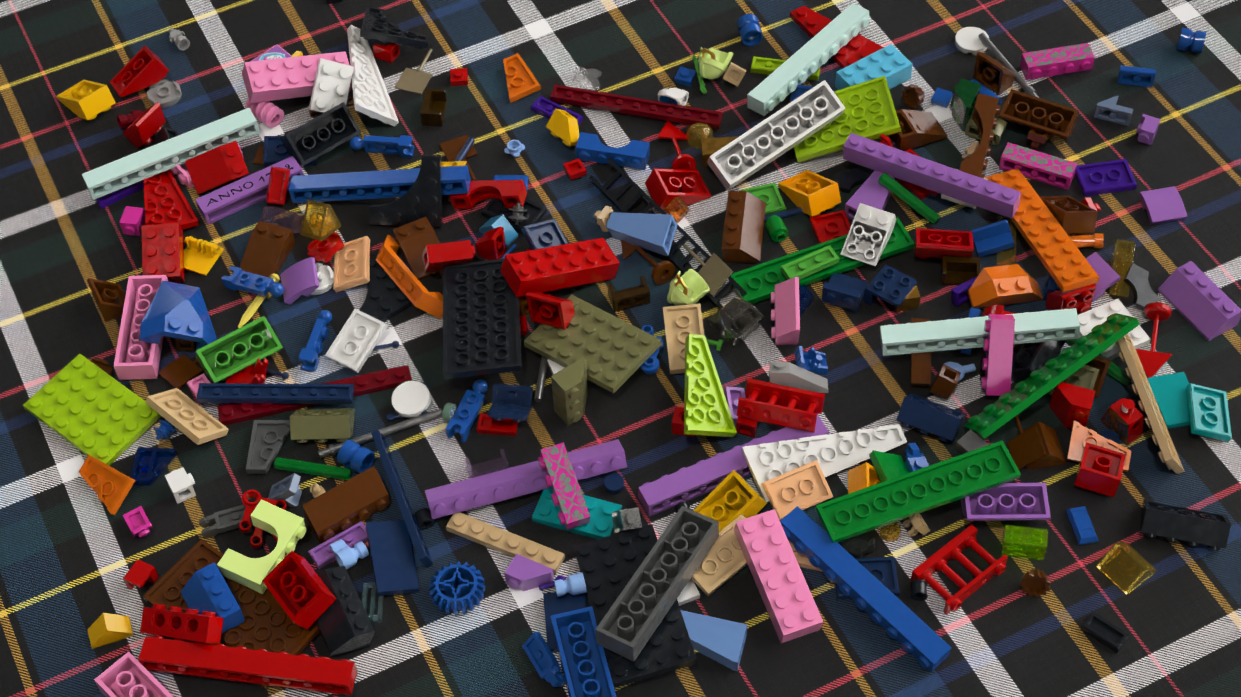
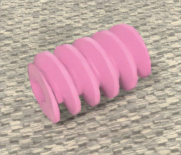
M248 98L246 102V108H250L254 117L270 128L278 126L284 118V111L270 103V101L250 103Z

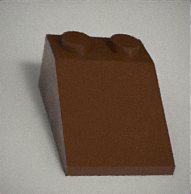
M1039 196L1068 236H1070V233L1077 235L1094 233L1098 211L1071 196Z
M427 217L392 230L394 240L400 246L398 249L418 280L443 271L425 272L422 255L425 246L440 244Z
M259 221L250 235L240 265L242 271L269 277L273 273L278 274L296 244L292 229Z

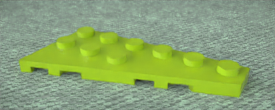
M689 334L685 338L684 434L734 437L737 431L705 335Z

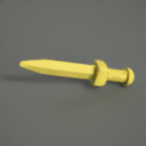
M273 273L269 276L273 278L275 283H279V275ZM270 292L265 297L256 296L243 314L238 328H241L252 318L265 298L272 296Z

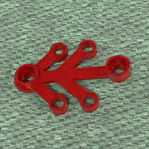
M253 489L246 491L242 496V504L246 508L243 519L239 522V530L243 533H248L251 530L250 515L261 499L275 506L282 504L284 506L282 509L286 510V502L283 499L263 498L258 491ZM249 499H255L256 501H255V502H249L248 500H249ZM248 524L249 527L243 528L242 525ZM255 527L254 535L250 538V545L255 549L260 548L263 542V530ZM271 534L273 538L276 540V542H278V539L273 534ZM258 539L260 542L255 544L253 540Z

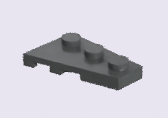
M254 420L246 464L247 474L268 473L290 433V420Z

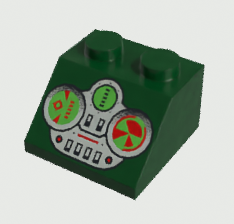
M961 78L959 84H955L952 94L954 97L951 100L950 107H953L951 115L960 129L965 132L966 125L974 111L978 93L980 94L981 84Z

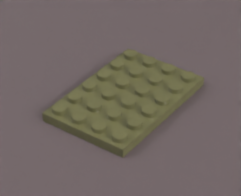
M571 295L567 299L573 301L575 315L566 330L541 324L524 340V346L565 368L584 357L586 359L587 380L615 393L661 346V339Z

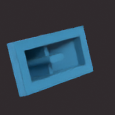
M503 214L490 218L479 228L481 233L485 234L489 230L500 226L503 227L506 248L519 237Z

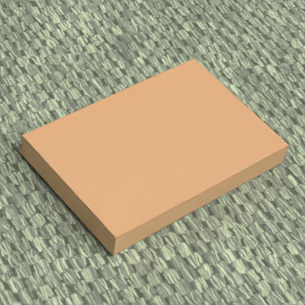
M368 236L344 243L343 249L334 254L333 289L336 293L370 282V239Z
M817 460L761 483L779 520L783 519L797 506L805 510L833 497Z

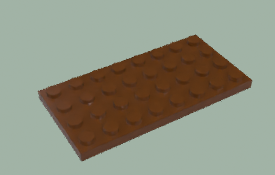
M201 539L143 595L144 600L151 606H153V603L166 605L165 609H169V606L182 607V611L185 612L188 606L181 595V590L196 571L214 562L217 565L224 554ZM223 576L242 611L245 622L222 633L220 643L206 644H223L227 647L235 648L242 646L251 650L265 649L268 652L277 653L283 651L288 654L299 655L320 631L316 622L308 629L293 623L268 588L261 594ZM258 684L264 690H266L270 686Z

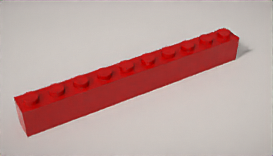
M161 636L145 637L138 658L139 662L147 670L343 695H352L357 675L355 663L347 659L332 660L324 656L316 658L306 654L292 655L283 651L275 653L268 652L265 649L251 650L242 646L235 648L227 647L223 644L211 645L197 641L187 642L178 638L171 640Z

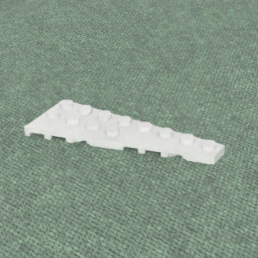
M350 25L347 29L350 66L354 67L352 73L354 108L370 118L378 119L384 124L395 127L399 121L369 42L360 37L361 29Z
M900 424L871 429L744 446L740 449L761 497L766 502H769L761 484L765 481L815 460L818 461L824 477H827L870 459L869 454L873 450L886 452L907 443Z

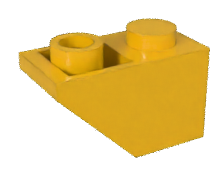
M555 109L546 127L551 130L550 133L553 136L563 139L562 142L569 147L572 145L576 146L579 138L577 119L565 110Z

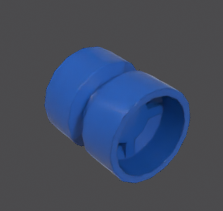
M754 14L741 16L737 20V27L742 43L746 46L759 44L763 39V34L757 16Z
M1182 27L1177 49L1184 51L1190 49L1191 52L1201 54L1206 32L1198 30L1193 32L1192 29Z
M347 440L337 454V461L346 467H351L353 471L359 474L371 468L375 459L374 452L365 447L360 448V444L352 440Z

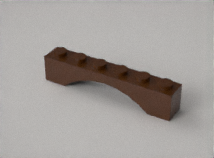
M978 93L972 119L979 130L980 145L972 155L961 162L960 171L984 179L985 174L981 173L982 170L986 171L988 160H985V156L989 157L991 146H988V143H992L994 133L991 130L996 128L998 119H994V117L999 115L1001 107L998 105L999 98Z

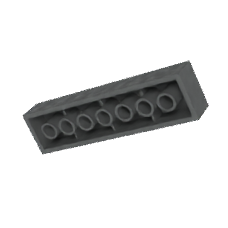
M684 506L679 509L595 629L598 645L633 662L636 660L718 539L719 522Z

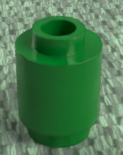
M777 215L767 218L765 227L772 241H784L789 232L783 220Z

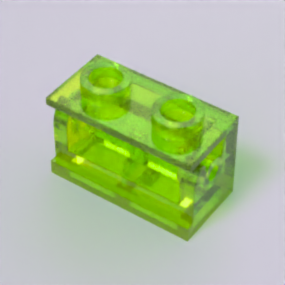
M1005 525L1002 537V555L1044 560L1048 545V529Z

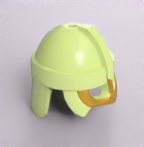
M701 47L698 59L701 77L714 80L722 76L727 71L734 53H726L714 48H709L708 50Z
M689 269L681 277L679 270L675 278L670 282L667 301L675 306L696 304L699 299L710 291V288L695 270Z

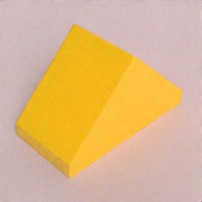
M102 613L87 629L92 649L134 636L129 616Z

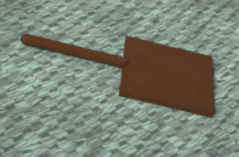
M468 135L439 144L448 162L456 159L469 138ZM473 145L463 161H466V158L478 155ZM467 162L466 165H468L469 173L473 181H476L477 179Z
M183 354L160 370L158 374L174 388L179 389L203 372V370L196 365L198 363L197 359L192 362Z
M1016 415L1014 419L1020 435L1007 443L1018 470L1045 456L1046 452L1037 427L1035 426L1023 432L1018 415Z

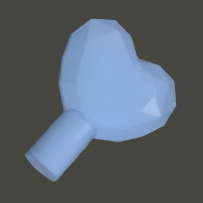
M955 362L944 363L961 372L958 382L964 377L965 373L976 370L974 364L962 366Z

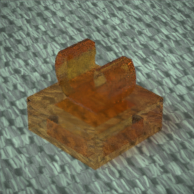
M675 197L665 208V211L672 215L676 223H678L686 216L690 209L680 197Z

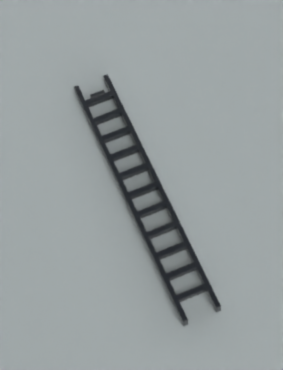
M610 158L607 161L617 172L603 186L592 175L589 177L624 213H629L645 197L650 204L641 213L649 214L656 208L661 214H666ZM623 176L628 182L612 196L607 190ZM633 186L639 193L623 207L618 200ZM677 224L676 230L683 237L670 249L668 257L685 273L687 270L684 267L694 257L689 253L679 263L672 255L687 241L695 247L692 251L696 255L701 252L706 257L703 261L704 263L707 262L710 256ZM700 264L695 271L698 273L703 266ZM731 276L728 277L730 282L715 297L709 292L706 294L725 314L728 311L719 301L734 286L744 296L747 294Z

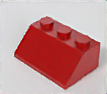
M916 228L914 256L923 259L934 257L942 260V256L972 257L974 250L972 232Z

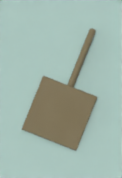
M431 48L418 70L405 68L395 89L422 95L433 75L421 71L432 52Z
M683 244V247L703 266L698 274L706 281L710 288L709 293L714 296L733 271L715 253L704 263L686 244Z

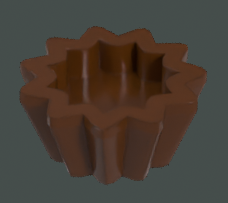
M910 84L905 86L902 91L903 96L901 98L904 100V105L908 106V109H916L924 101V91L918 86Z
M1031 569L1030 572L1028 571L1022 577L1020 586L1023 587L1022 592H1027L1028 596L1034 595L1037 598L1040 595L1046 596V591L1051 590L1049 586L1051 582L1047 575L1044 574V571Z

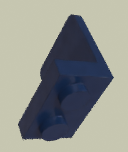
M885 265L876 274L873 281L866 286L864 290V303L871 306L877 298H880L898 307L916 287L917 281Z
M839 273L833 274L829 283H824L821 302L858 312L868 282Z
M494 384L492 406L488 416L493 417L494 420L508 418L515 422H523L528 419L532 410L533 386Z

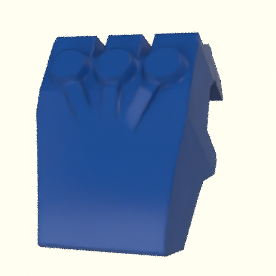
M798 346L794 350L797 366L817 375L828 373L825 353L815 351L814 347L803 352L802 346Z

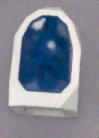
M664 88L658 92V101L686 106L689 98V92L678 88Z

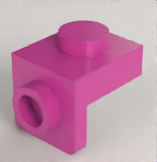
M142 506L123 515L133 537H144L153 528Z

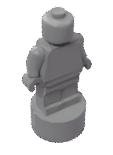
M174 28L168 30L170 42H175L179 50L184 51L189 48L190 41L183 36V34L185 35L183 31Z

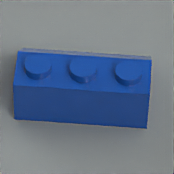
M215 562L196 571L181 590V595L189 609L199 610L198 614H202V611L215 612V616L223 617L221 634L245 622L242 611Z

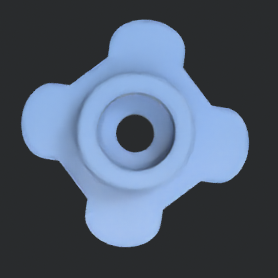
M510 140L504 152L514 157H519L520 152L525 149V145L521 144L519 140Z

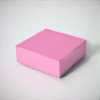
M204 373L187 382L189 389L196 398L199 383H210Z

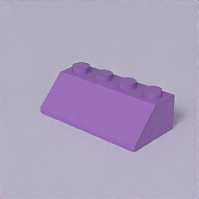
M1192 261L1177 268L1158 288V291L1207 341L1232 329L1239 323L1241 309Z
M1004 483L961 499L962 514L967 521L1051 519L1046 483Z

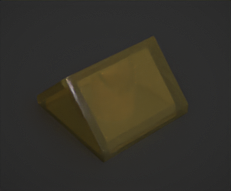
M308 199L300 235L324 241L342 225L331 205Z
M1116 542L1097 564V567L1126 595L1157 572L1127 542Z

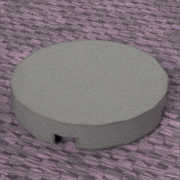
M166 79L151 85L146 93L149 103L154 105L158 102L161 108L173 106L182 96L180 85L175 81L171 82Z

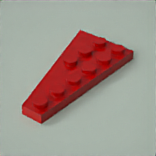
M801 6L790 12V18L811 39L832 21L806 6ZM858 34L831 58L843 69L884 47Z
M170 170L143 180L145 225L179 223L183 230L198 226V219Z

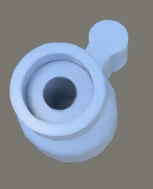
M342 539L329 545L335 554L339 566H345L346 570L356 565L357 559L369 556L368 549L362 541L356 543L353 548L349 547Z
M582 572L569 575L564 581L562 579L554 581L557 597L565 596L566 593H570L573 596L587 593Z

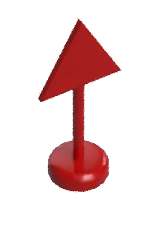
M667 121L657 138L672 139L677 157L673 159L671 169L695 170L696 162L694 158L688 154H681L677 140H691V138L670 121Z
M1153 302L1144 307V315L1154 320L1150 351L1136 349L1147 378L1153 377L1173 355L1171 353L1155 351L1159 321L1169 319L1172 312L1171 308L1164 303Z

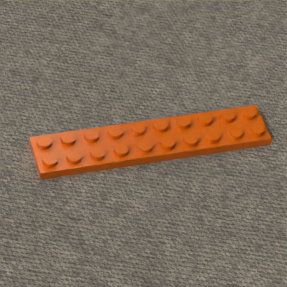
M1012 169L985 177L988 181L1021 192L1019 207L1013 218L1010 219L1063 292L1099 282L1098 274L1019 169Z

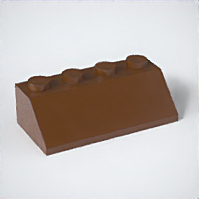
M1011 89L999 114V118L1068 139L1071 137L1076 126L1079 110Z
M728 191L722 240L723 262L760 263L766 203L747 191Z
M373 466L302 506L308 527L321 544L360 521L367 520L378 511L385 510L391 503L389 494L376 468Z

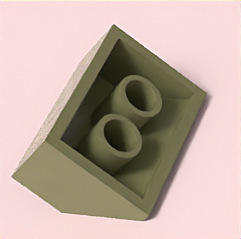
M584 357L551 376L554 411L567 426L573 422H578L585 412L588 387L586 359Z
M355 408L298 409L290 416L291 440H297L298 443L308 442V439H316V442H327L328 439H336L337 442L347 441L353 435Z

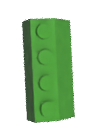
M262 316L196 350V358L211 381L218 383L255 364L258 358L262 360L283 349V346L265 316Z

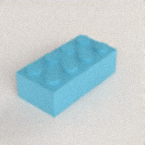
M890 44L837 71L835 87L840 90L885 76L890 90L911 79L913 64Z

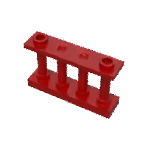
M749 378L746 386V398L739 397L737 417L814 433L817 414H822L825 394Z
M972 524L912 571L911 582L917 579L925 580L946 601L943 611L946 615L952 610H958L964 600L995 575H1001L1007 568L1008 556L1004 554L996 560L976 542L978 529ZM966 547H971L990 567L982 572L962 554V550ZM951 559H956L976 578L967 584L947 565V562ZM937 570L942 571L961 590L952 596L932 577V574Z

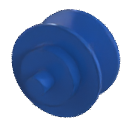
M159 420V428H153L157 435L156 439L169 440L168 434L170 432L175 433L174 426L166 420Z

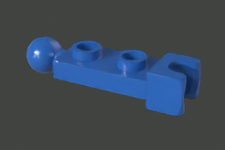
M364 135L363 140L356 136L351 138L349 143L350 147L354 150H360L362 147H365V152L397 154L405 158H412L415 148L414 145H411L413 137L400 135V138Z
M235 266L229 267V270L233 273L231 276H222L224 286L230 290L236 291L238 289L264 297L268 292L274 297H280L284 292L283 285L278 282L275 283L273 278L242 271L241 268Z
M328 310L319 312L306 349L302 348L298 361H302V370L314 372L317 369L319 363L318 354L322 352L324 338L328 337L329 329L326 327V324H329L333 317L332 313Z
M481 379L473 383L472 388L474 391H466L453 418L450 419L446 427L448 438H452L455 433H460L462 437L461 442L464 443L467 440L470 429L486 400L484 393L487 391L488 385L486 381Z

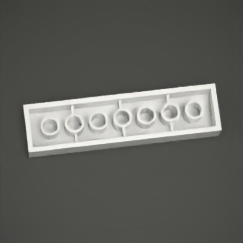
M824 80L709 156L707 163L726 190L729 191L841 116L846 108Z

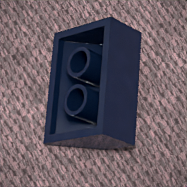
M911 393L904 397L896 420L901 421V425L905 427H917L921 433L927 435L933 433L938 435V439L949 442L956 439L967 414Z

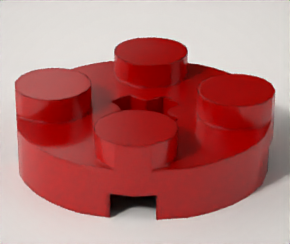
M328 232V236L323 238L321 235L316 237L307 247L309 251L307 252L308 256L315 258V261L329 262L332 256L344 247V243L337 232Z

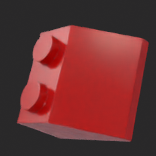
M157 102L146 109L122 132L136 148L141 145L144 147L152 141L150 137L153 134L156 136L162 128L161 126L166 122L161 105Z
M527 292L526 294L532 322L566 330L575 315L573 301L539 292Z
M1061 382L1054 387L1049 407L1064 427L1072 429L1074 420L1086 427L1095 390Z
M1086 442L1074 485L1114 497L1121 481L1126 454Z

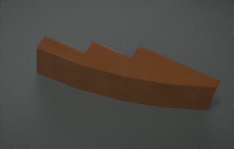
M911 318V323L931 321L930 319ZM931 352L911 353L910 386L930 387Z

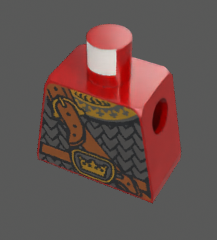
M1121 398L1107 409L1101 422L1109 430L1116 432L1119 439L1126 446L1142 437L1144 416L1135 407L1133 400Z

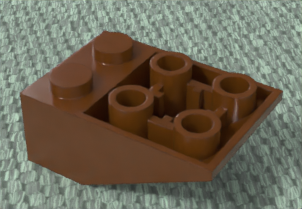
M906 109L896 111L901 132L888 135L896 148L902 151L948 137L932 112Z

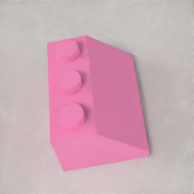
M794 277L776 284L774 292H771V303H774V309H771V321H775V327H771V338H775V345H798L800 334L799 277Z

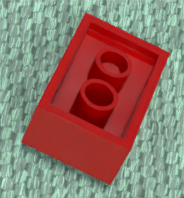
M144 45L113 77L110 83L119 96L124 97L158 83L166 77L169 70L161 59Z
M237 141L221 145L185 161L198 195L249 176Z
M654 168L645 182L653 201L662 210H675L711 198V194L698 170Z

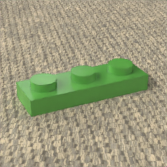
M828 245L782 265L781 271L787 280L794 277H799L800 280L839 263V257L832 247Z

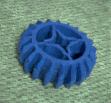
M457 561L456 565L449 562V567L442 565L441 571L436 570L435 576H431V583L429 584L430 598L440 611L445 609L447 614L453 611L456 616L458 611H462L465 615L466 609L473 611V605L479 606L480 600H483L486 590L485 580L480 570H476L474 565L469 567L467 562L463 565L459 561Z

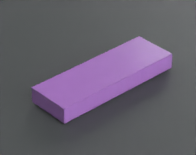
M362 521L308 551L309 556L318 569L336 560L335 554L329 546L335 541L342 539L351 548L360 541L364 544L368 542L366 527Z

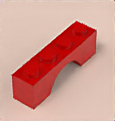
M523 180L471 181L468 193L450 194V199L454 209H472L476 203L488 198L499 199L504 203L505 208H513V206H517V203H520V206H524L527 190Z

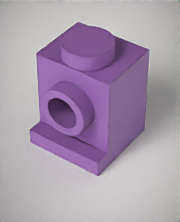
M1143 114L1136 131L1139 134L1137 141L1151 145L1157 133L1160 119Z

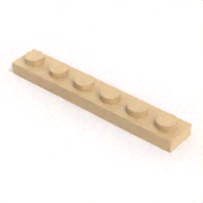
M460 512L454 513L446 525V530L511 557L519 554L553 569L554 574L557 573L565 559L564 553Z

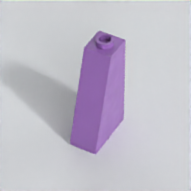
M875 170L845 205V213L848 218L854 220L860 203L883 211L885 210L891 191L878 181L883 173Z

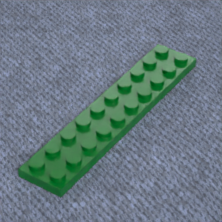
M896 217L897 220L892 234L879 260L914 248L915 243L898 217ZM846 234L735 272L730 276L747 292L744 296L735 287L743 304L748 306L771 298V292H774L775 285L787 280L781 271L782 265L828 245L838 255L839 263L800 279L799 288L829 278L833 274H840L864 266L866 263L840 255L848 236Z
M1118 313L1111 314L1104 323L1093 327L1089 334L1078 338L1074 345L1063 349L1056 358L1048 360L1040 370L1033 371L1029 378L1017 383L1010 392L1002 394L995 403L987 405L980 414L969 418L968 422L963 425L966 432L971 429L980 438L985 439L1140 325L1137 318Z
M1002 440L818 504L815 510L831 542L835 543L1020 478L1021 473Z

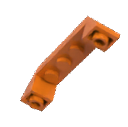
M387 235L379 249L376 261L415 307L441 319L443 317V295L440 292H429L397 256L396 252L400 247L391 235Z

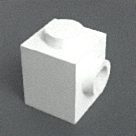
M184 467L165 475L177 504L196 496L193 488L195 481L191 473H186Z

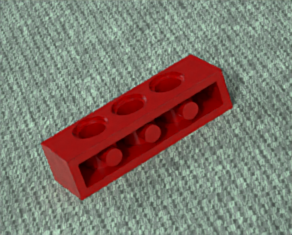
M154 603L152 607H143L140 633L203 643H220L223 617L215 616V612L202 611V614H198L199 610L186 608L184 612L182 607L169 606V609H165L166 605Z

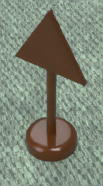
M621 240L623 260L637 250L654 267L651 278L656 284H665L673 277L675 266L670 261L665 260L657 264L639 246Z

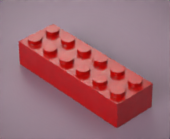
M597 238L507 254L504 256L501 273L515 296L520 297L526 296L527 292L542 293L615 279L620 262L605 239Z

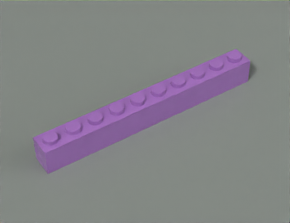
M850 133L843 145L844 160L881 173H887L895 178L997 214L1013 218L1019 207L1021 192L853 133Z
M817 414L814 433L789 427L772 431L761 438H754L746 444L737 445L731 450L718 453L707 460H700L692 466L683 467L677 472L664 475L653 482L644 483L638 487L639 500L650 517L672 508L680 502H686L713 491L733 470L743 478L752 475L740 449L744 446L825 434L829 435V431Z
M619 439L568 452L577 481L627 467L625 451ZM534 461L424 491L431 517L436 519L548 489L544 478L547 474L545 469L540 468L539 462Z

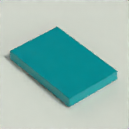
M1179 372L1147 378L1167 429L1190 425L1186 389L1189 382L1185 373Z
M1189 383L1186 389L1191 433L1229 442L1232 439L1226 391Z

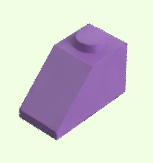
M519 554L514 556L504 573L506 584L512 589H520L522 591L539 587V585L554 581L553 569Z

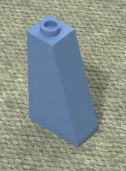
M611 212L606 226L613 238L668 256L677 223L673 216L669 214Z
M681 610L693 649L734 671H738L747 637V624Z

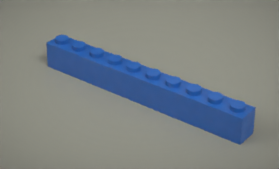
M468 165L441 167L442 195L465 194L469 192L471 178ZM420 168L292 176L288 190L293 203L402 197L414 185Z
M797 506L780 520L787 539L794 544L795 549L799 553L805 554L814 567L820 568L829 581H834L844 595H849L859 609L865 610L870 615L871 620L875 624H880L890 638L896 639L901 644L906 653H911L921 667L927 668L932 672L949 656L952 647L837 542L832 543L827 532Z

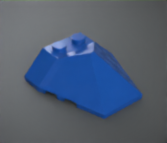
M162 281L140 324L139 341L159 344L161 337L167 336L197 342L196 350L216 341V334L200 288Z

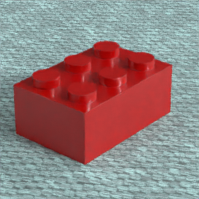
M180 224L142 225L143 276L166 275L168 282H185L183 229Z
M293 551L262 580L293 623L305 629H308L336 601V597L308 561Z

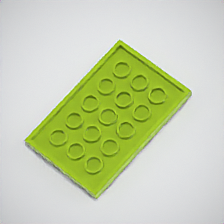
M882 76L833 91L846 109L841 116L794 147L798 163L842 150L850 133L874 140L880 138L882 134L887 136L901 132L886 77Z
M78 354L23 404L29 413L86 456L91 455L109 466L162 417L147 405L146 401L81 354Z

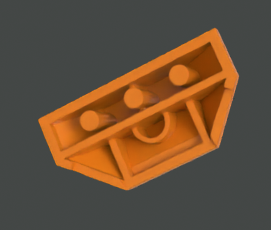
M1019 264L983 268L968 290L973 308L1041 301L1043 299L1038 282Z

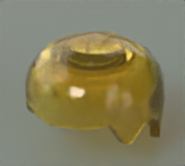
M705 123L690 125L686 133L689 145L701 148V139L713 138L712 129Z

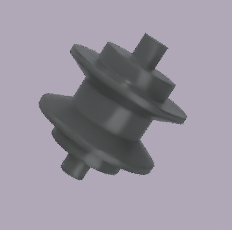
M517 203V206H513V208H509L512 211V215L508 216V218L515 221V225H519V222L527 219L523 216V212H526L527 209L520 206V203Z

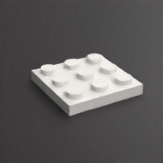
M1115 299L1078 315L1080 323L1079 337L1089 334L1093 327L1104 323L1111 314L1118 313L1133 316L1119 299ZM1140 325L1128 333L1135 349L1150 343L1151 339ZM1114 343L1100 354L1111 360L1120 356L1119 351L1121 349Z

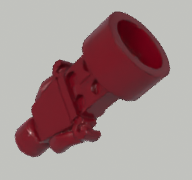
M132 110L131 114L117 116L120 129L127 128L143 111Z

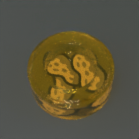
M896 522L880 527V536L883 540L894 542L900 537L901 528Z

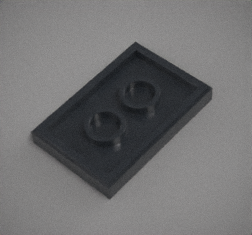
M492 198L481 211V214L488 219L503 214L515 231L523 234V226L538 223L547 210L545 207L525 199L523 207L527 211L523 212V216L527 219L519 222V225H515V221L508 218V216L512 215V211L509 208H505L501 200Z

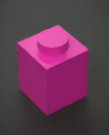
M125 207L119 222L123 234L141 236V226L145 225V212L143 208Z

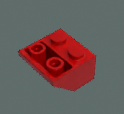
M1091 284L1063 292L1061 289L1048 294L1045 306L1049 311L1076 308L1077 314L1084 313L1090 310L1096 285Z

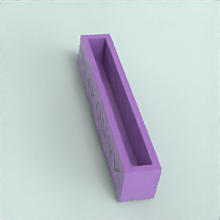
M293 156L271 165L272 167L290 169L287 189L290 186L292 176L303 175L302 168ZM271 166L195 199L198 211L207 225L266 199Z

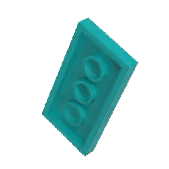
M552 488L543 490L532 515V522L594 539H601L613 534L622 511V505L583 495L590 514V523L566 530L565 525H561L557 513L560 512L558 505L554 506L552 502Z

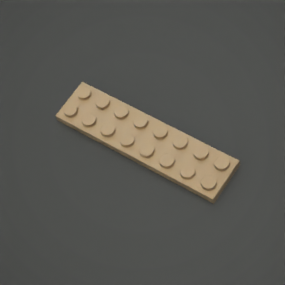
M1126 334L1115 344L1120 347L1119 355L1128 366L1125 370L1129 378H1132L1134 382L1132 388L1141 399L1138 403L1141 410L1145 411L1147 415L1145 421L1154 432L1151 436L1155 445L1159 446L1161 450L1158 452L1160 459L1163 463H1166L1169 470L1172 469L1176 474L1183 473L1185 471L1133 341Z

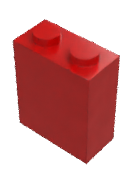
M470 240L426 245L422 254L425 272L443 270L444 265L470 263L473 261V256H475L474 245H471Z

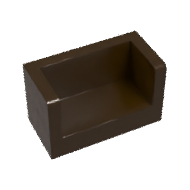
M425 88L420 111L422 126L443 127L447 106L445 89Z
M942 256L940 267L941 285L959 286L977 277L981 272L980 257Z
M640 276L639 286L615 292L612 284H608V296L614 312L650 304V290L644 276Z

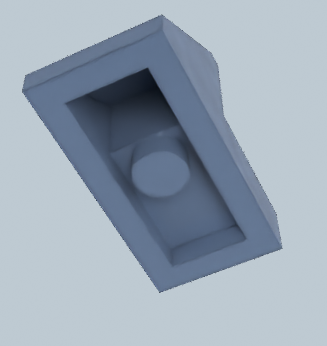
M1114 96L1097 103L1094 118L1129 126L1133 109L1117 105L1119 96Z
M294 473L273 484L268 499H283L287 506L297 507L302 494V490L299 489L300 486L298 485L301 477Z

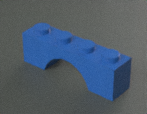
M580 132L576 144V159L580 158L582 161L611 165L607 161L610 158L618 166L645 170L650 156V142L632 140L623 147L612 148L602 144L597 134Z

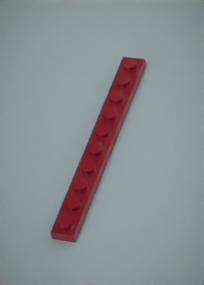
M556 84L550 96V100L553 102L713 129H720L723 119V112Z
M403 365L321 384H354L353 397L397 388L404 382L412 381L409 366ZM230 403L217 406L219 421L225 426L320 404Z

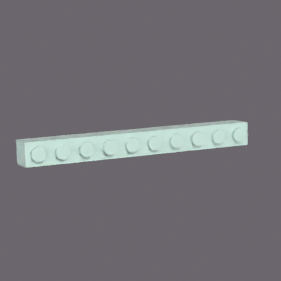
M852 3L748 93L747 107L763 116L772 111L778 103L782 102L787 95L797 88L798 84L805 82L812 73H815L829 58L835 55L843 46L847 45L863 28L868 26L870 22L869 10Z
M246 108L85 172L82 176L94 200L172 169L177 165L184 164L185 161L233 141L239 142L259 134L260 130L250 108Z
M1076 308L1004 314L1013 315L1015 318L1013 344L1079 338L1080 323ZM988 316L880 326L883 356L983 347V341L987 339L984 324L985 320H988Z

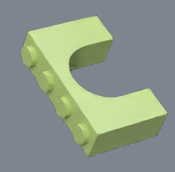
M261 499L250 516L253 526L273 534L278 539L275 549L264 557L249 558L228 548L218 562L217 567L222 576L263 594L267 587L262 580L291 551L294 552L296 543L306 533L304 518Z

